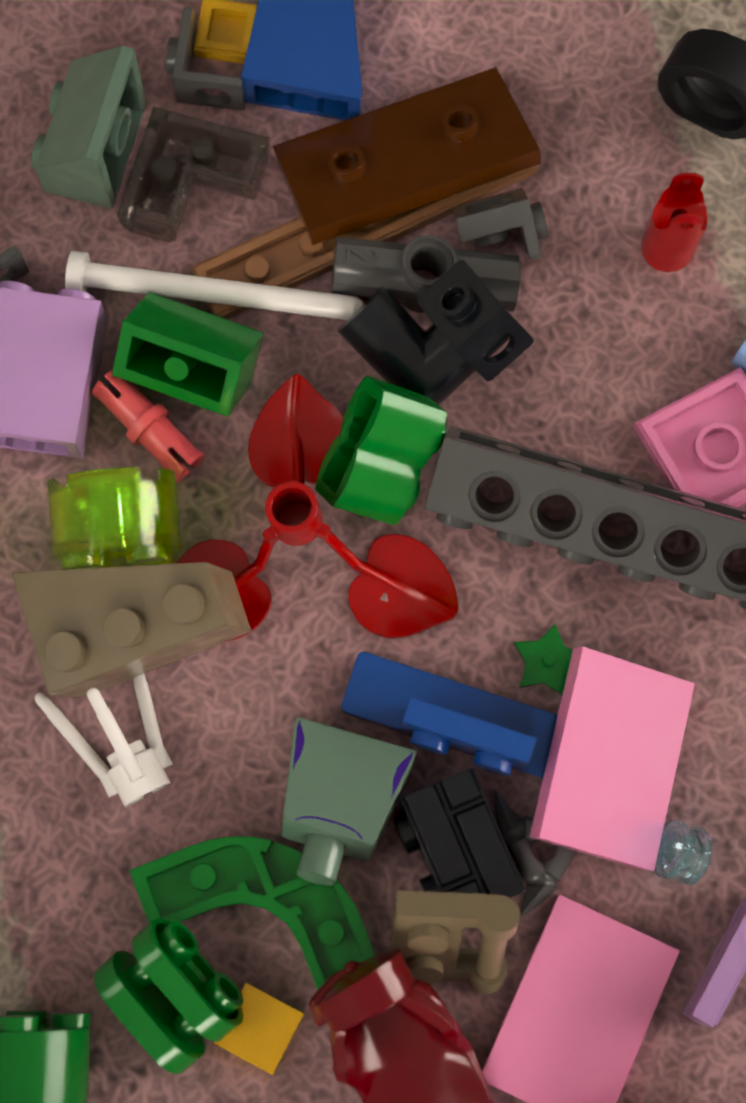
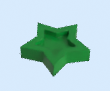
M554 624L539 641L513 643L525 663L519 688L545 684L562 696L573 650L563 645L557 627Z

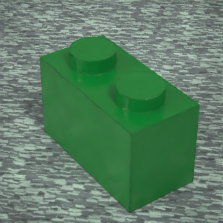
M148 292L122 322L112 375L229 417L251 384L264 333Z

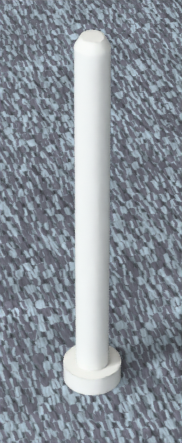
M71 251L66 266V289L86 292L87 287L138 294L151 292L163 297L348 320L363 306V301L356 296L91 263L89 253Z

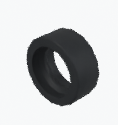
M703 28L688 31L677 42L658 75V90L664 102L675 114L719 137L732 140L746 138V41L718 30Z

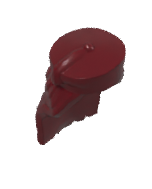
M399 948L377 954L358 963L356 961H348L344 969L332 974L311 997L309 1008L314 1022L319 1027L328 1023L331 1029L332 1070L337 1081L355 1089L363 1103H494L476 1054L469 1041L464 1037L456 1019L449 1013L445 1004L430 984L413 977Z

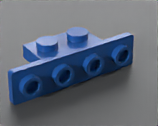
M360 652L358 654L341 704V710L344 714L411 735L410 744L423 750L447 755L450 748L474 756L472 764L484 770L510 776L511 770L514 769L542 779L558 716L557 714L367 652Z

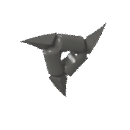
M495 790L496 813L500 832L504 841L508 843L507 848L524 880L529 882L526 886L520 910L521 918L557 889L555 883L561 880L577 851L554 845V854L550 860L544 862L537 860L531 851L534 838L529 837L534 817H525L523 820H520L519 815L503 801Z

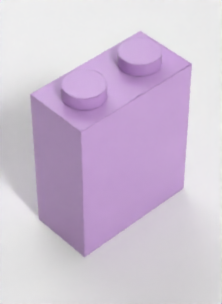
M0 282V448L83 459L94 401L91 391L97 383L108 323L101 300H95L91 294L75 289H62L56 295L35 292L32 287L20 282Z

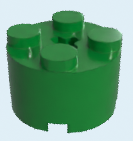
M12 1010L6 1011V1015H1L0 1103H87L89 1095L91 1013H50V1024H46L47 1011Z

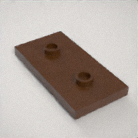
M496 67L273 146L277 162L312 245L541 164L540 149Z

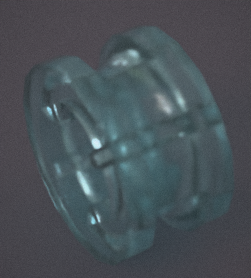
M678 820L668 821L664 824L654 872L658 877L665 879L675 877L682 884L694 885L705 874L710 861L711 838L709 833L704 828L697 826L688 828L684 822Z

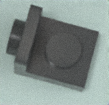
M523 188L452 207L462 242L474 239L476 246L498 243L510 237V229L519 227L529 259L533 260L542 257L538 240L549 237L544 212L540 202L529 203Z

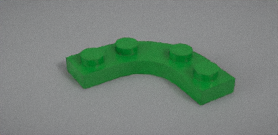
M246 836L211 839L129 870L148 923L155 918L182 923L214 909L239 904L268 910L288 925L300 944L317 990L332 974L344 969L348 961H356L358 963L375 956L356 906L337 879L335 885L323 886L300 878L296 872L302 853L272 840Z

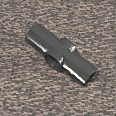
M432 235L419 236L408 244L337 237L332 270V293L372 297L383 286L395 300H399L409 310L424 313L417 303L418 297L456 262L464 260L507 311L513 312L518 298L521 262H519V256L453 249L445 240ZM427 270L436 275L437 278L424 279L415 274L414 271Z

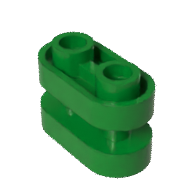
M155 918L132 938L131 945L134 955L126 951L114 953L95 970L94 982L105 1004L152 1059L168 1072L181 1074L204 1055L205 1042L203 1037L214 1042L221 1041L242 1023L243 1011L241 1005L243 1004V996L238 986L229 976L222 972H216L201 955L197 940L186 926L178 921L169 922L162 918Z

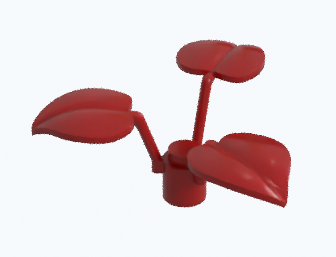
M300 374L291 376L269 398L257 417L249 438L248 457L253 472L260 482L267 486L275 487L269 493L265 503L266 516L271 526L262 533L263 542L256 560L250 565L244 550L233 542L209 539L189 548L176 564L207 562L232 571L252 632L264 621L272 606V595L268 586L256 575L265 569L274 544L280 540L287 545L302 546L318 537L323 539L352 569L361 573L350 585L348 600L356 620L369 632L384 638H405L453 620L458 613V598L454 582L442 561L428 546L410 536L400 534L383 535L377 538L371 545L366 563L360 560L331 531L329 525L323 523V516L316 495L305 485V481L316 484L322 462L331 444L341 433L344 417L334 405L320 395ZM384 593L387 594L388 602L380 599ZM246 633V634H244V635L238 636V637L233 638V639H231V640L239 639V638H241V637H243V636H245V635H247V634H249V633Z

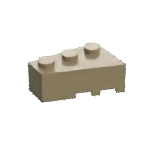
M207 562L11 572L49 695L80 698L86 696L90 688H97L99 691L251 632L232 571Z

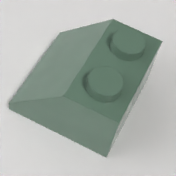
M119 46L72 60L65 81L59 80L56 82L51 94L49 107L50 115L53 117L47 134H39L31 157L32 169L36 170L44 192L113 209L147 105L133 48Z

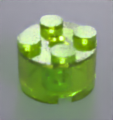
M140 467L89 470L66 474L67 487L54 478L48 480L47 490L53 560L61 561L62 569L111 567V559L126 558L127 563H136V566L174 564L173 553L182 549L175 472L169 469L157 468L158 481L141 480Z

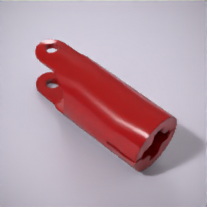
M697 173L675 175L653 209L642 238L641 250L647 263L656 270L674 272L686 267L693 258L707 228V209L701 190L704 177Z

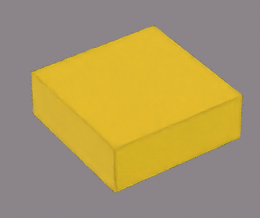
M202 0L193 48L194 57L244 64L257 4L229 0Z
M245 982L241 990L243 996V1004L241 1005L243 1021L221 1041L214 1042V1044L273 1075L304 1013Z

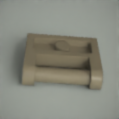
M396 890L389 950L395 948L401 950L415 979L430 985L439 983L441 980L468 981L472 988L480 993H495L505 984L508 965L504 955L508 939L512 938L517 932L521 915L520 909L513 899L500 894ZM464 928H479L482 933L479 948H460Z

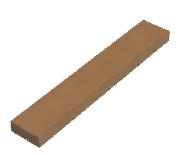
M535 165L337 237L392 242L454 213L452 208L454 206L486 198L538 173L539 166ZM299 216L190 267L189 270L193 276L295 288L333 270L337 237L312 245L303 221ZM205 302L211 314L224 319H229L250 309L248 307Z

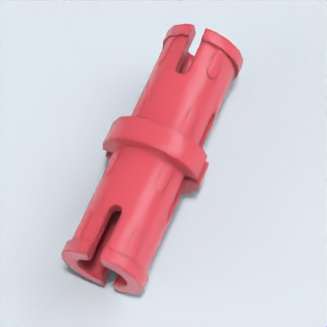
M113 369L110 370L104 377L121 393V396L119 397L107 384L104 385L100 380L93 387L91 394L95 399H99L128 429L126 437L134 446L142 444L172 476V479L176 483L180 482L190 471L174 455L175 451L190 466L193 465L195 468L204 460L205 454L198 450L168 420L170 412L163 404L157 403L154 405L135 383L113 376Z

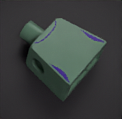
M300 717L296 718L281 836L288 840L305 844L296 872L300 878L318 885L333 886L336 882L343 855L361 861H370L410 778L417 753L416 750Z

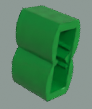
M366 375L351 397L343 418L341 433L331 444L322 462L315 490L331 507L396 525L405 512L415 504L419 496L421 469L443 444L446 435L445 423L447 412L427 396Z

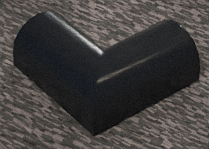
M383 286L337 331L387 383L427 396L438 405L476 371L454 350L434 323L425 331ZM499 333L491 337L485 343L481 356L485 358L491 357L510 339V333Z

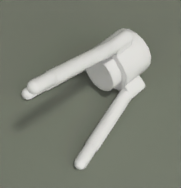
M145 674L134 677L133 682L149 746L148 750H146L142 740L128 744L100 691L97 688H90L87 691V698L115 750L114 753L107 757L111 769L46 694L42 692L37 693L34 697L37 705L100 779L109 798L118 794L124 807L140 801L144 798V795L151 791L155 793L171 783L164 769L173 765L163 746Z

